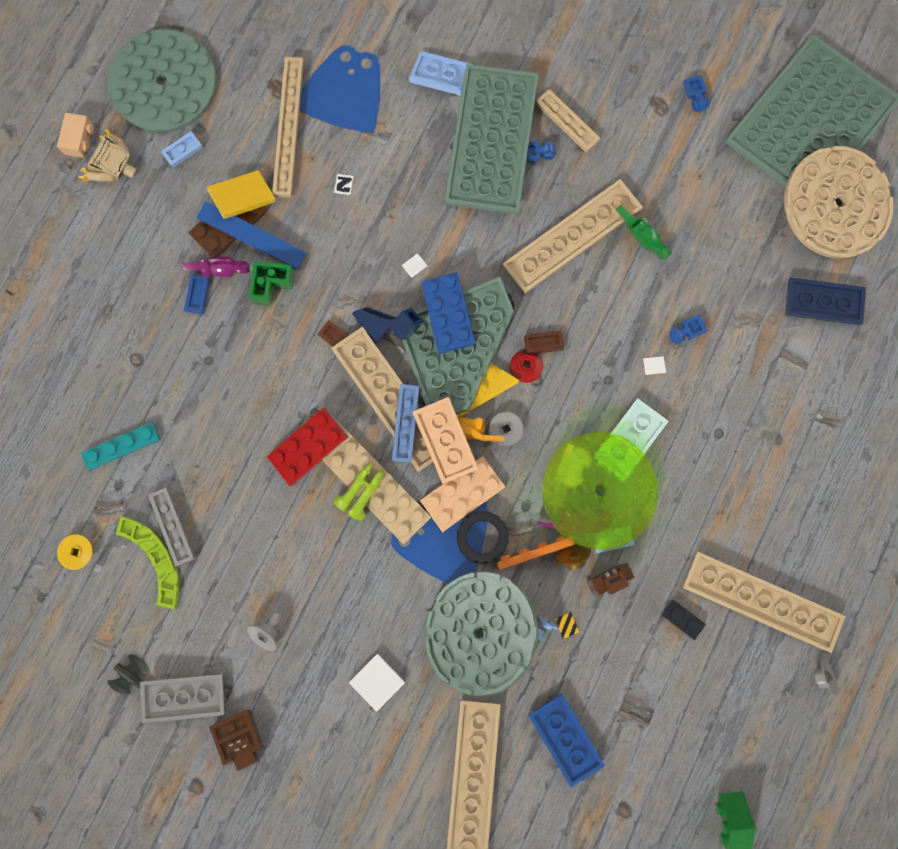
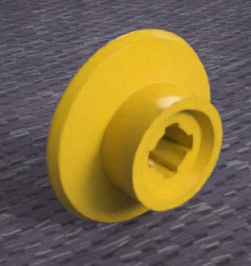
M81 535L67 536L61 541L57 549L59 562L70 570L83 568L92 556L90 542ZM75 549H79L78 556L74 555Z

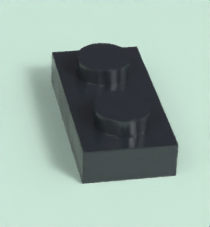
M675 600L670 602L661 615L692 640L698 637L706 625Z

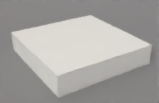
M379 654L349 682L376 712L405 683Z

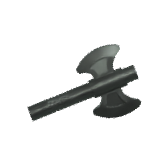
M132 654L128 656V668L120 663L114 667V670L118 672L120 677L107 681L114 691L121 694L131 693L129 684L140 689V682L142 680L139 679L137 674H147L144 662Z

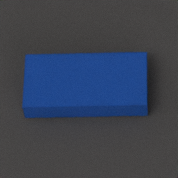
M191 275L184 307L185 312L204 315L211 280L209 277L203 278V276Z

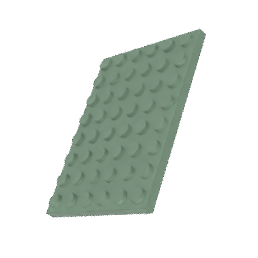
M813 34L724 143L786 188L794 168L813 152L822 148H832L833 146L850 147L860 151L896 106L898 95Z

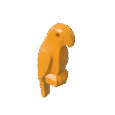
M458 417L467 440L505 441L503 436L483 435L485 430L484 418L478 417L472 420L466 417Z

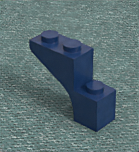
M370 307L357 309L352 313L356 321L366 329L369 336L376 342L386 338L392 330L394 335L402 341L411 337L424 323L413 308L402 311L397 317Z

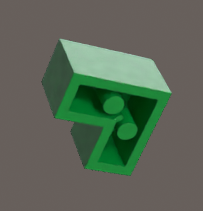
M254 261L249 291L251 302L257 305L272 306L274 288L293 290L295 271L292 265Z
M744 792L720 793L718 802L715 803L717 815L721 816L722 833H719L721 845L725 846V849H752L756 827Z

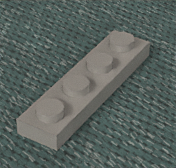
M165 487L149 494L148 497L175 567L195 560L169 489Z

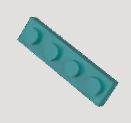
M151 422L83 451L81 455L87 470L91 471L159 442L161 439L155 424Z

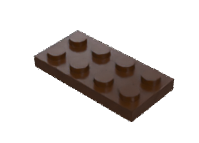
M262 206L235 216L254 225L268 212L266 206ZM202 221L188 232L211 257H219L237 240Z

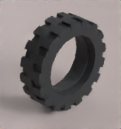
M478 511L471 513L461 522L457 531V544L460 552L467 559L475 563H490L498 559L505 552L509 542V532L505 522L498 515L488 511ZM479 521H486L494 525L499 535L498 544L495 549L485 554L473 551L467 544L466 539L467 530L472 524Z

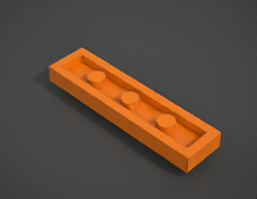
M566 535L555 538L556 543L548 545L546 541L537 544V549L530 551L529 548L517 551L519 554L517 556L511 557L508 554L499 557L500 562L496 563L498 570L574 545L572 537L566 538Z

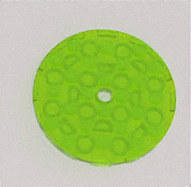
M590 432L572 438L554 453L543 475L542 499L546 513L549 515L554 527L564 537L585 548L607 550L632 542L648 527L657 507L658 483L650 461L634 443L613 433ZM598 485L603 486L606 490L603 496H599L596 493Z

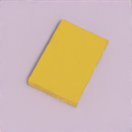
M259 170L207 186V191L223 219L275 202V197Z

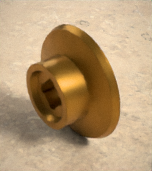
M572 545L561 549L557 553L556 559L568 569L578 570L585 566V561L589 559L591 550L585 545Z

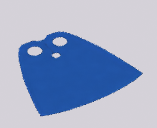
M347 45L338 47L315 70L302 88L300 111L318 120L342 128L374 132L380 99V66L376 55L368 52L359 53L353 47ZM349 52L351 54L350 61H341V53ZM367 58L372 61V66L369 69L362 68L361 61ZM349 69H353L355 71L354 74L350 75L348 73Z
M417 501V503L428 513V511L423 506L421 501ZM487 501L471 513L478 511L487 512ZM431 517L420 528L424 530V534L418 535L417 531L410 538V544L406 547L400 546L398 538L394 534L392 535L391 545L399 555L422 571L447 584L463 575L475 573L478 563L467 559L460 552L457 544V531L463 519L442 532ZM486 521L476 522L467 530V544L476 553L482 552L487 526Z

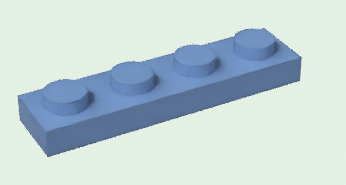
M400 384L392 461L412 463L416 424L413 411L417 410L419 386Z

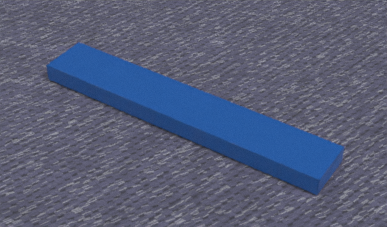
M206 201L197 215L198 220L287 265H292L297 270H299L307 255L306 252L236 216L223 219L218 208Z

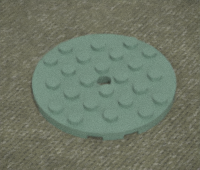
M167 29L148 31L128 41L113 58L107 77L109 97L121 117L132 126L151 133L175 132L196 122L207 111L211 99L214 98L217 86L215 66L203 45L185 33ZM159 77L166 78V82L158 84Z
M489 572L469 573L449 583L436 597L435 600L437 601L432 611H429L426 622V650L434 670L446 684L468 695L488 696L510 688L529 668L537 647L538 624L529 598L511 580ZM482 627L484 635L482 639H479L477 637V630Z

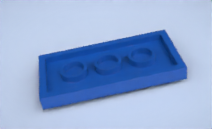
M458 272L421 282L439 355L475 345L476 341Z
M562 693L528 714L570 787H573L605 766Z

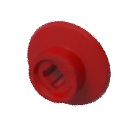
M522 350L511 358L510 372L520 382L530 383L541 376L543 362L538 354L527 355L526 350ZM524 362L531 364L529 369L523 367Z

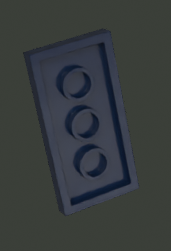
M790 277L788 279L785 316L862 325L866 287Z

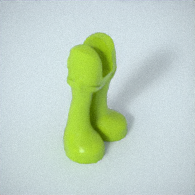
M370 462L362 470L358 471L357 477L343 496H336L333 500V503L340 510L346 512L363 484L366 485L360 497L347 512L349 516L361 522L366 517L364 507L375 490L381 487V481L385 473L380 469L373 479L368 477L374 467Z

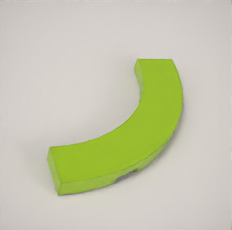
M121 516L116 535L125 537L139 545L146 552L158 576V598L156 605L177 610L180 590L179 576L168 547L149 527L134 519Z

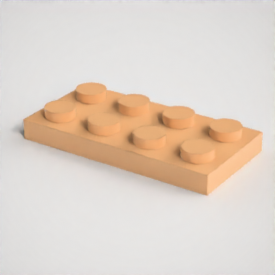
M450 397L413 411L442 484L479 469Z
M483 456L476 460L479 467L478 470L445 482L420 500L442 532L449 529L505 488Z

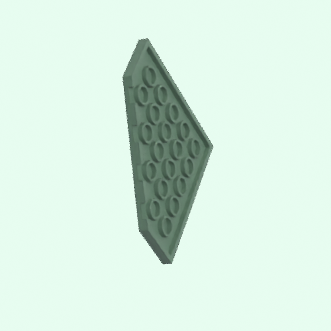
M501 277L463 292L476 341L475 345L439 355L427 307L415 311L424 323L411 337L404 339L403 343L426 406L450 397L457 415L470 410L514 314Z

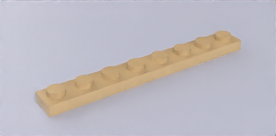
M285 57L272 191L274 197L292 198L304 67L303 58Z

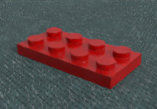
M321 408L273 450L267 458L287 484L293 486L349 437L327 409Z

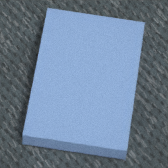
M420 51L410 74L409 82L461 96L466 64L470 63Z

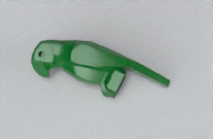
M621 205L616 209L627 224V229L643 248L652 250L661 259H667L672 254V251L662 244L661 235L647 224L648 221L644 217L634 218Z

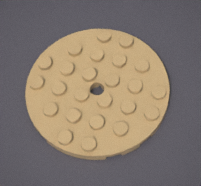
M844 146L822 148L804 158L792 171L786 184L784 195L786 217L797 238L815 253L830 258L854 257L871 249L887 232L894 207L893 197L890 196L889 191L890 183L885 173H881L875 165L876 162L868 155ZM836 198L841 199V207H838V205L836 204Z

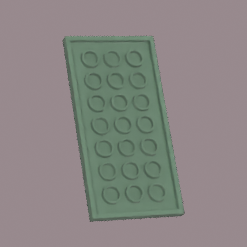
M466 64L445 195L446 205L511 214L519 213L538 73Z

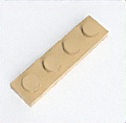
M550 89L536 100V105L586 153L600 141V137Z

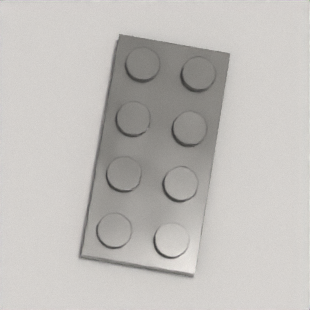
M223 673L140 682L142 723L225 715Z

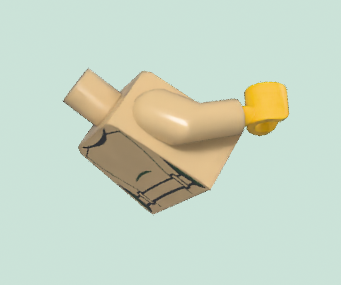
M105 129L104 132L107 135L99 136L102 140L88 163V170L81 168V171L85 174L78 177L85 182L90 180L98 182L118 180L122 173L132 178L136 172L135 167L127 164L130 154L123 139Z

